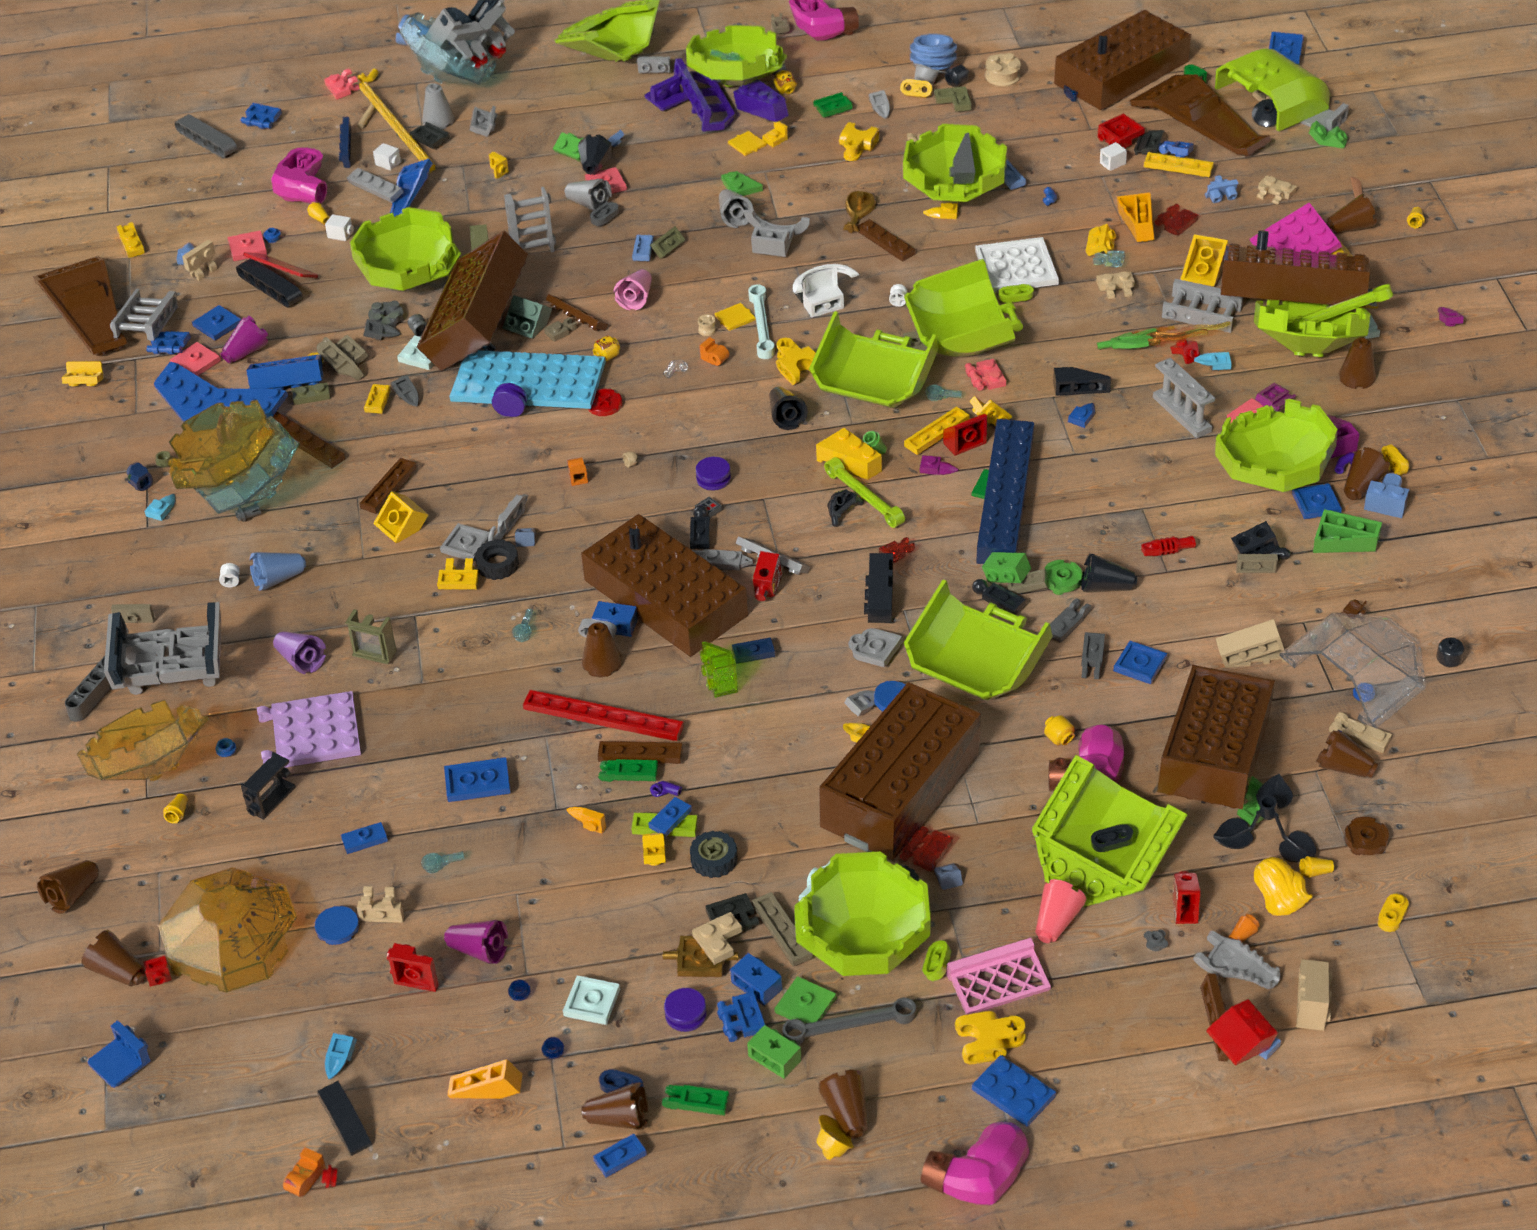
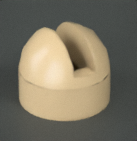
M626 452L623 454V461L629 468L637 464L638 456L635 452Z

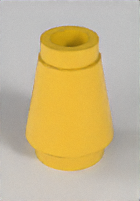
M313 202L307 208L308 215L323 225L330 218L320 203Z
M1414 207L1407 217V223L1412 228H1419L1424 224V216L1420 207Z
M177 794L164 808L163 817L167 822L175 824L183 819L188 802L186 795Z
M1306 856L1300 860L1299 870L1302 876L1311 878L1332 873L1334 871V863L1332 860Z

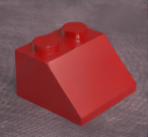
M986 414L943 429V444L954 456L987 443Z
M1249 999L1232 1006L1206 1030L1235 1066L1269 1050L1278 1034Z

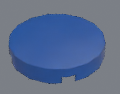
M898 681L880 683L874 693L875 705L881 711H884L905 684Z
M345 906L328 908L320 913L315 920V931L318 938L330 945H340L348 942L359 930V920L356 913L351 908Z

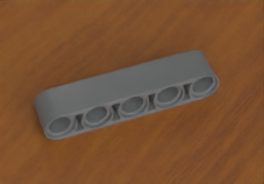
M190 114L174 123L176 130L180 134L221 158H225L237 151V145L233 139Z
M105 656L66 698L65 707L70 720L78 722L85 719L111 689L104 673Z

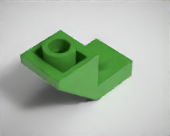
M1318 121L1312 123L1309 134L1319 145L1344 148L1348 139L1346 133L1338 126L1327 132L1325 127Z

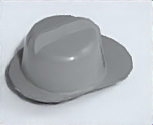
M913 64L916 67L915 80L927 81L931 85L935 82L939 73H947L921 64Z

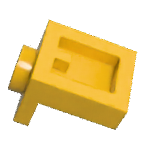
M780 121L774 122V129L762 135V140L774 148L788 140L787 126Z

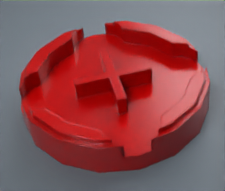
M612 389L596 390L592 407L588 411L597 416L613 415L621 409L622 397Z

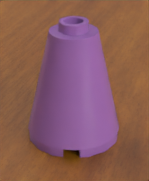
M282 631L274 638L273 645L275 649L299 673H313L321 667L325 660L324 649H326V645L317 636Z

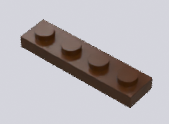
M868 219L857 226L859 228L858 233L900 261L904 262L915 255L913 247L872 220Z
M551 294L547 295L546 301L551 303V307L559 311L563 309V314L569 317L574 315L576 321L582 324L588 323V327L595 331H598V329L606 331L608 324L559 297Z
M400 457L359 503L360 509L377 514L385 504L390 493L396 492L417 469L416 463Z
M600 741L597 757L598 762L626 759L657 760L658 763L681 764L682 743Z
M1207 973L1200 989L1209 1025L1211 1026L1226 1012V1004L1222 1000L1221 985L1218 983L1216 974ZM1214 1041L1218 1061L1227 1062L1229 1058Z

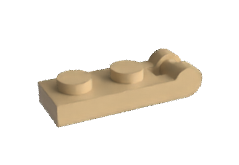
M1337 713L1334 719L1335 722L1331 723L1329 727L1330 733L1333 730L1337 731L1339 729L1355 743L1384 753L1392 736L1388 732L1350 719L1344 713Z

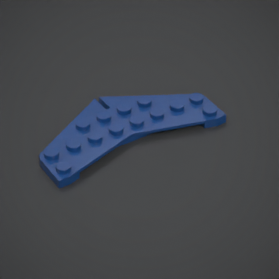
M169 362L154 382L158 393L189 430L192 429L193 431L216 428L218 417L222 411H238L242 415L243 423L269 419L276 413L288 396L286 390L216 388L174 362Z

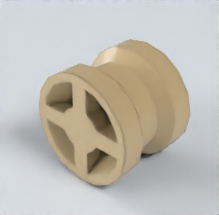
M704 314L698 318V332L700 335L711 336L716 332L714 316Z

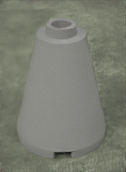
M432 83L425 90L422 116L423 125H425V122H428L440 129H446V125L453 124L454 114L442 87Z
M593 179L569 183L565 188V196L567 199L594 211L608 202L609 197L612 196V191L608 181Z
M730 189L721 191L718 198L723 222L733 228L746 225L748 220L745 217L744 210L754 211L751 201Z

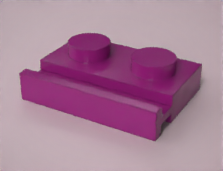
M1274 382L1257 393L1255 400L1260 402L1262 406H1272L1276 409L1275 411L1279 412L1285 408L1286 399L1295 400L1297 395H1290V391Z

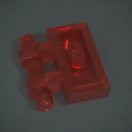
M1179 204L1169 206L1165 213L1158 215L1155 224L1157 226L1163 224L1165 231L1180 236L1198 221V214L1185 208L1180 212L1178 211L1180 209Z
M922 826L920 830L914 833L911 842L904 846L900 858L903 861H907L909 857L914 856L913 864L932 872L952 846L953 838L935 829L929 835L928 828Z

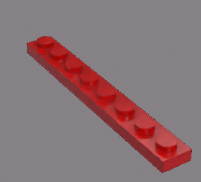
M529 690L523 702L524 710L676 742L684 728L683 721Z

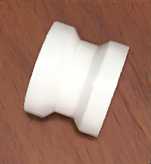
M896 284L891 287L889 301L892 305L900 307L906 303L904 296L908 293V290L904 285Z
M232 563L222 565L219 577L220 584L228 588L235 587L239 582V567Z

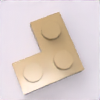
M729 912L693 929L692 935L715 965L734 956L733 949L726 939L741 933L742 926L733 914Z

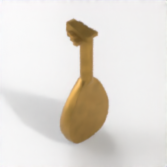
M853 191L848 194L845 208L851 217V221H847V224H844L843 230H848L849 233L859 231L856 225L858 219L867 216L876 206L874 195L865 191Z

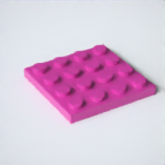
M1310 202L1265 229V231H1269L1267 247H1275L1276 250L1291 248L1296 252H1301V250L1306 249L1311 250V253L1327 251L1331 254L1342 247L1340 241ZM1258 234L1249 239L1252 245L1257 246Z

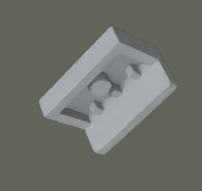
M670 56L639 57L637 59L638 73L670 72L671 58Z
M492 106L490 112L474 107L469 130L488 137L490 131L493 132L495 128L496 107Z

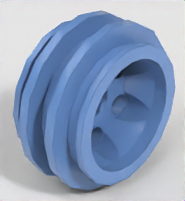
M926 34L918 36L910 45V60L934 70L946 69L952 66L953 62L957 59V53L955 52L957 44L947 35Z

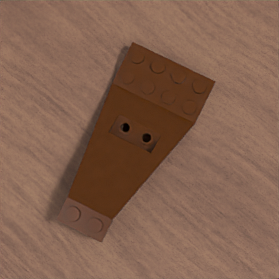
M1197 74L1174 75L1130 100L1131 106H1138L1139 108L1146 106L1150 108L1156 107L1237 155L1251 156L1254 154V151L1263 149L1266 144L1271 142L1270 135H1257Z
M100 256L92 257L33 276L35 283L43 290L93 355L101 356L106 354L107 350L113 349L115 351L124 348L123 345H126L127 341L123 333L118 338H114L113 331L110 328L111 321L118 312L107 266L103 258Z

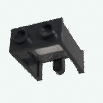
M272 752L271 758L244 784H240L247 807L246 810L251 816H257L264 820L296 788L295 784L283 779L291 774L290 770L285 768L290 763L289 759Z

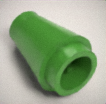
M869 431L863 436V442L881 455L887 451V447L878 432Z

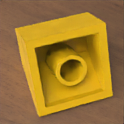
M391 492L373 524L395 543H399L420 531L429 514L406 495Z

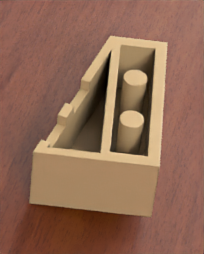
M1274 619L1215 638L1225 668L1251 666V663L1254 662L1270 664V661L1282 660V663L1288 662Z

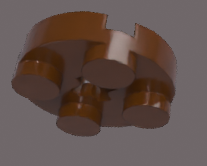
M1357 817L1345 828V843L1351 848L1350 851L1354 855L1382 854L1389 839L1387 827L1383 823L1380 825L1375 822L1376 819L1372 817ZM1363 834H1367L1371 838H1365Z

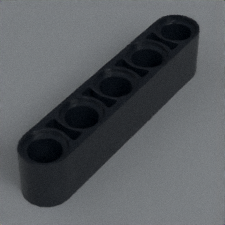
M249 258L236 266V271L240 278L287 308L303 298L297 286L256 260Z

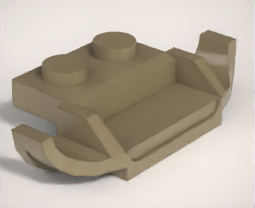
M346 335L336 344L327 337H324L317 344V352L321 354L322 358L338 374L351 376L357 381L364 376L357 365L366 359L368 354L350 336Z

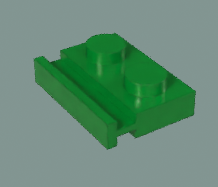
M843 92L813 100V106L816 107V110L823 118L852 109V103L843 95Z

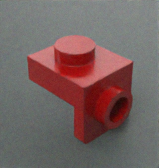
M1181 339L1170 347L1172 354L1183 355L1185 364L1194 362V358L1201 355L1197 341Z
M165 955L143 962L150 987L172 980Z

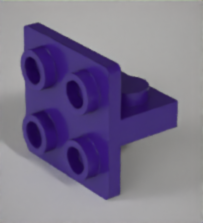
M677 75L651 86V92L645 94V98L661 111L668 110L688 100V98H683L680 77Z

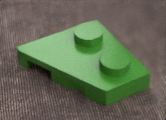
M738 171L721 175V180L726 189H730L743 196L763 191L762 184Z

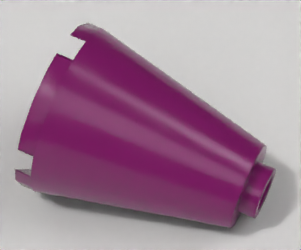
M498 920L452 925L444 934V940L448 947L488 964L499 963L507 949V946H504V939H508L507 927L504 922Z

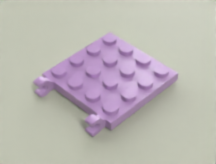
M352 691L271 704L272 708L266 706L257 707L259 722L263 723L273 720L276 753L290 761L285 767L361 755ZM265 750L261 752L263 764L271 758L272 751Z

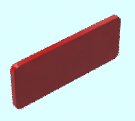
M250 252L243 253L245 257L299 277L318 278L316 273L267 255Z

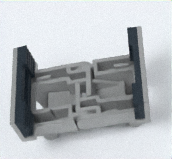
M220 602L207 603L208 625L177 628L176 631L164 629L129 634L121 612L108 614L104 673L111 688L120 689L128 687L132 694L138 695L142 692V685L161 684V682L174 683L202 679L205 686H214L215 678H219L222 623Z

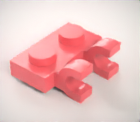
M349 68L344 70L341 76L336 74L324 79L326 86L336 99L350 95L353 90L360 89L358 84H354L358 82L356 76L347 77L352 74Z

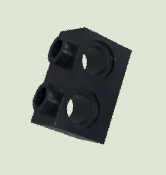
M1267 521L1231 538L1237 554H1269L1280 548L1277 538Z

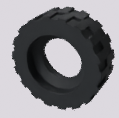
M498 539L487 541L475 553L477 570L481 576L487 579L501 580L506 577L508 578L518 569V552L515 545H512L509 541ZM494 556H504L507 558L501 563L494 564L488 562V559Z

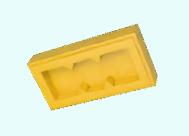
M372 384L364 406L365 413H383L391 391L390 385Z

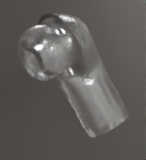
M681 359L672 360L663 372V375L671 378L675 371L681 370L684 372L688 369V363Z

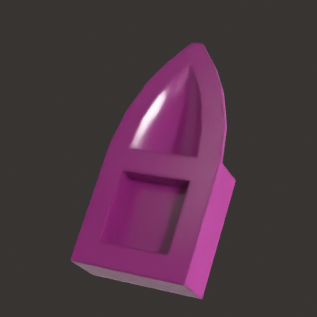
M1446 307L1438 308L1439 320L1445 323L1446 326H1456V324L1463 323L1464 316L1457 311Z
M922 455L920 473L946 475L958 471L952 464L941 461V457Z

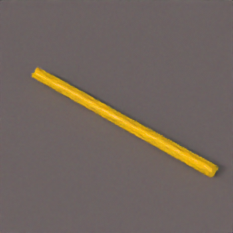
M366 81L360 82V90L419 161L430 159ZM434 163L430 167L429 173L436 170Z

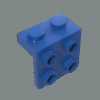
M118 1020L110 1025L115 1040L87 1061L89 1067L112 1088L118 1087L150 1062L147 1052L149 1047L145 1040L141 1037L138 1039L128 1025L124 1026Z

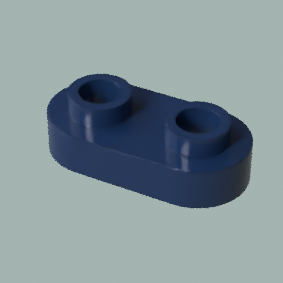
M614 1069L605 1070L599 1076L600 1088L605 1093L638 1082L641 1083L639 1087H644L640 1077Z

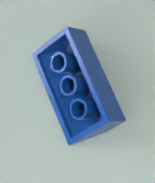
M318 354L250 364L246 370L250 389H284V386L291 385V388L300 387L302 383H309V385L318 384L323 379L322 356Z

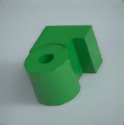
M1193 64L1184 66V75L1197 74L1199 77L1202 76V80L1207 84V71Z

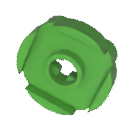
M1054 560L1045 566L1048 573L1047 588L1053 590L1054 594L1062 595L1081 586L1082 570L1076 563L1070 561L1069 564L1064 563V560Z

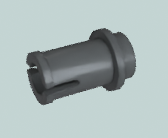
M256 503L245 508L239 507L235 514L238 521L242 520L244 522L247 518L261 515V511H258L260 507Z

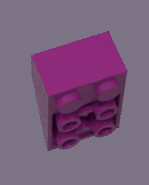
M1327 415L1337 428L1336 448L1331 458L1356 451L1359 440L1358 431L1350 422Z

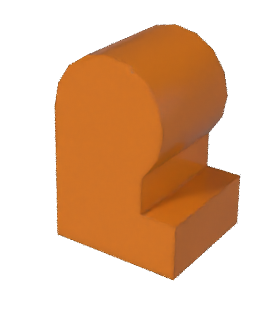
M711 337L700 344V357L710 364L719 366L729 357L727 348L723 345L715 344V339Z
M583 458L567 460L571 485L588 483L587 470ZM582 475L583 478L577 480L574 479V476Z

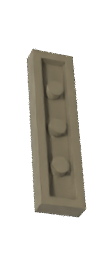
M772 892L752 900V906L793 967L813 958L812 953L796 942L795 926Z

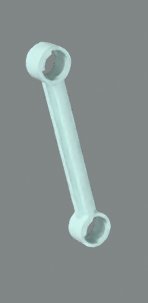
M758 284L752 285L748 289L749 301L754 304L759 337L757 356L761 359H770L775 355L774 343L769 339L764 307L766 288Z

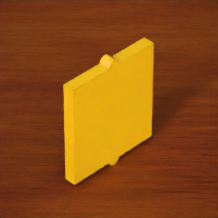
M750 131L737 135V137L728 141L730 146L744 156L757 152L759 149L767 146L766 142Z
M741 302L714 313L720 324L724 325L729 331L756 320L750 309H747Z

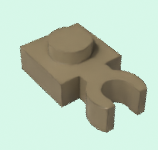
M779 13V17L771 14L773 32L776 34L789 32V25L787 19H783V14Z
M569 317L563 323L557 321L545 327L544 333L556 342L569 335V331L576 330L577 322L572 323V319Z

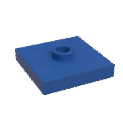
M218 305L192 321V325L211 339L217 340L235 329L241 319Z
M1329 483L1292 490V495L1304 519L1322 517L1324 509L1339 513L1342 511Z
M1129 641L1115 663L1113 671L1151 684L1167 659V653Z

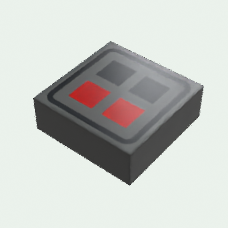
M710 496L695 505V507L698 505L705 506L710 518L722 511V505Z

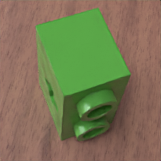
M992 552L983 564L982 569L988 582L1022 583L1031 570V566L1025 553Z
M765 1025L747 1043L748 1057L783 1079L801 1062V1047L795 1041L786 1039L777 1030L770 1029Z

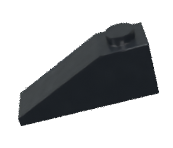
M1075 367L1054 368L1053 385L1055 396L1110 393L1111 376Z

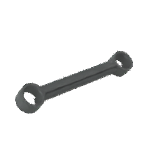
M899 998L892 1007L806 1024L800 1020L792 1019L784 1024L783 1037L801 1045L805 1041V1037L890 1020H895L900 1024H908L915 1018L916 1005L909 998ZM902 1007H906L910 1009L912 1012L909 1014H900L898 1011L901 1010ZM792 1029L802 1032L799 1036L788 1035Z

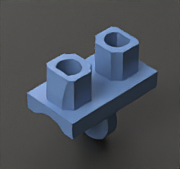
M1220 175L1215 176V181L1210 182V185L1207 186L1206 199L1210 198L1213 204L1219 203L1222 200V195H1226L1228 200H1235L1237 197V179L1228 181L1227 179L1222 180Z

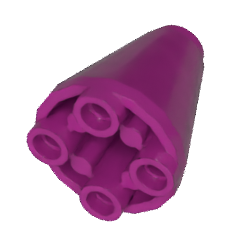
M251 316L244 317L240 320L224 345L220 355L229 364L236 362L267 345L269 334L263 328L260 329Z

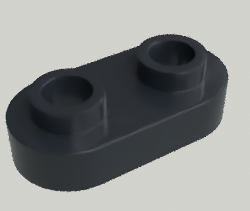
M1119 824L1097 830L1091 836V846L1097 852H1107L1128 846L1134 839L1133 829L1126 824Z

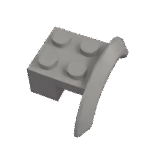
M744 210L746 219L755 227L751 236L753 253L786 257L793 236L804 232L810 222L809 218L802 217L801 221L793 225H777L764 221L755 211Z

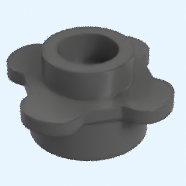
M1163 930L1146 931L1144 933V938L1147 940L1146 947L1151 951H1160L1168 946V941L1165 940L1166 932Z

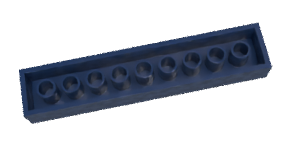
M997 419L977 542L976 564H984L992 552L1017 553L1034 439V422Z

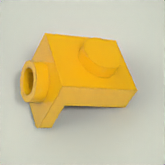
M494 151L489 154L490 168L494 169V177L499 179L509 172L507 158Z
M643 834L644 864L656 866L666 863L664 834Z

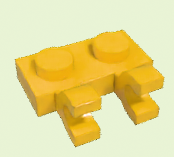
M446 558L445 570H439L438 589H477L479 574L478 570H475V566H473V558H465L464 570H456L454 558Z

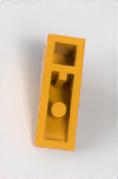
M507 1059L451 1076L447 1096L449 1098L502 1099L520 1093L523 1073Z

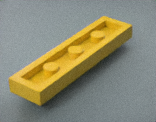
M1148 152L1144 161V167L1210 177L1214 162Z
M956 406L904 440V447L918 455L943 438V429L970 419V415Z

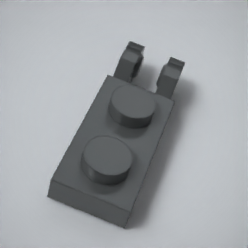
M1078 598L1074 599L1070 606L1050 623L1052 639L1059 643L1066 639L1089 614L1091 605L1085 604L1078 613L1076 610L1080 607L1081 600Z
M1085 632L1081 662L1082 678H1086L1088 675L1087 666L1095 667L1094 679H1099L1100 668H1102L1105 634Z

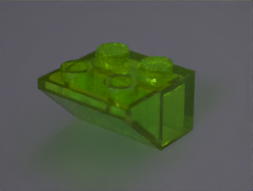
M706 641L702 642V651H699L703 665L700 667L703 677H707L706 685L708 691L712 690L714 698L738 693L736 663L731 651Z

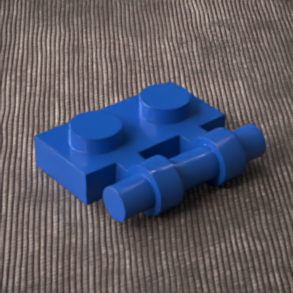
M252 103L245 111L246 117H241V123L250 127L258 126L260 129H271V122H275L281 116L282 111L281 108Z
M1165 141L1159 147V151L1162 154L1171 152L1176 157H1185L1193 150L1194 143Z
M161 331L154 341L150 340L151 345L147 346V352H153V354L168 353L169 355L182 353V347H185L191 339L190 332Z
M754 992L732 997V1005L727 1006L725 1001L717 1003V1014L723 1022V1032L730 1042L737 1040L736 1033L738 1031H742L745 1038L755 1035L765 1025ZM737 1015L738 1020L732 1022L731 1016Z

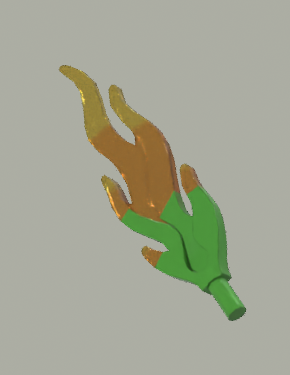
M1230 321L1211 325H1189L1175 329V325L1155 327L1141 332L1139 330L1111 338L1109 341L1097 342V348L1130 349L1160 345V342L1206 335L1208 330L1220 329L1230 325Z

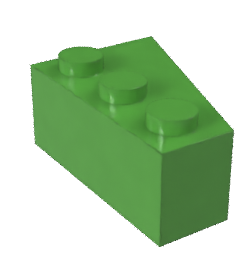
M1324 509L1314 539L1313 553L1376 551L1382 522Z

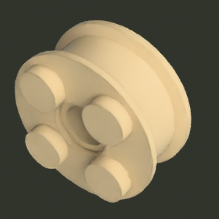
M1012 53L991 55L986 61L987 71L985 78L989 83L996 86L1013 85L1020 79L1019 70L1021 63Z

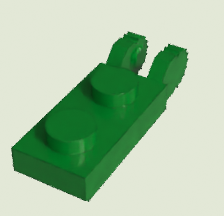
M603 760L600 763L602 771L599 772L598 778L600 781L612 782L613 780L656 781L658 761Z
M667 1085L665 1094L671 1097H664L661 1104L665 1108L673 1110L679 1108L680 1110L725 1116L730 1096L729 1092L724 1090L688 1085Z

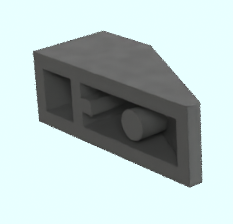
M965 133L953 159L952 167H949V176L953 178V184L974 182L975 168L969 133Z

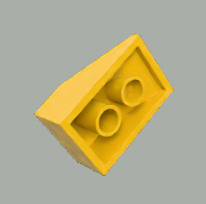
M1194 234L1180 280L1215 287L1223 271L1226 246H1229L1228 240Z

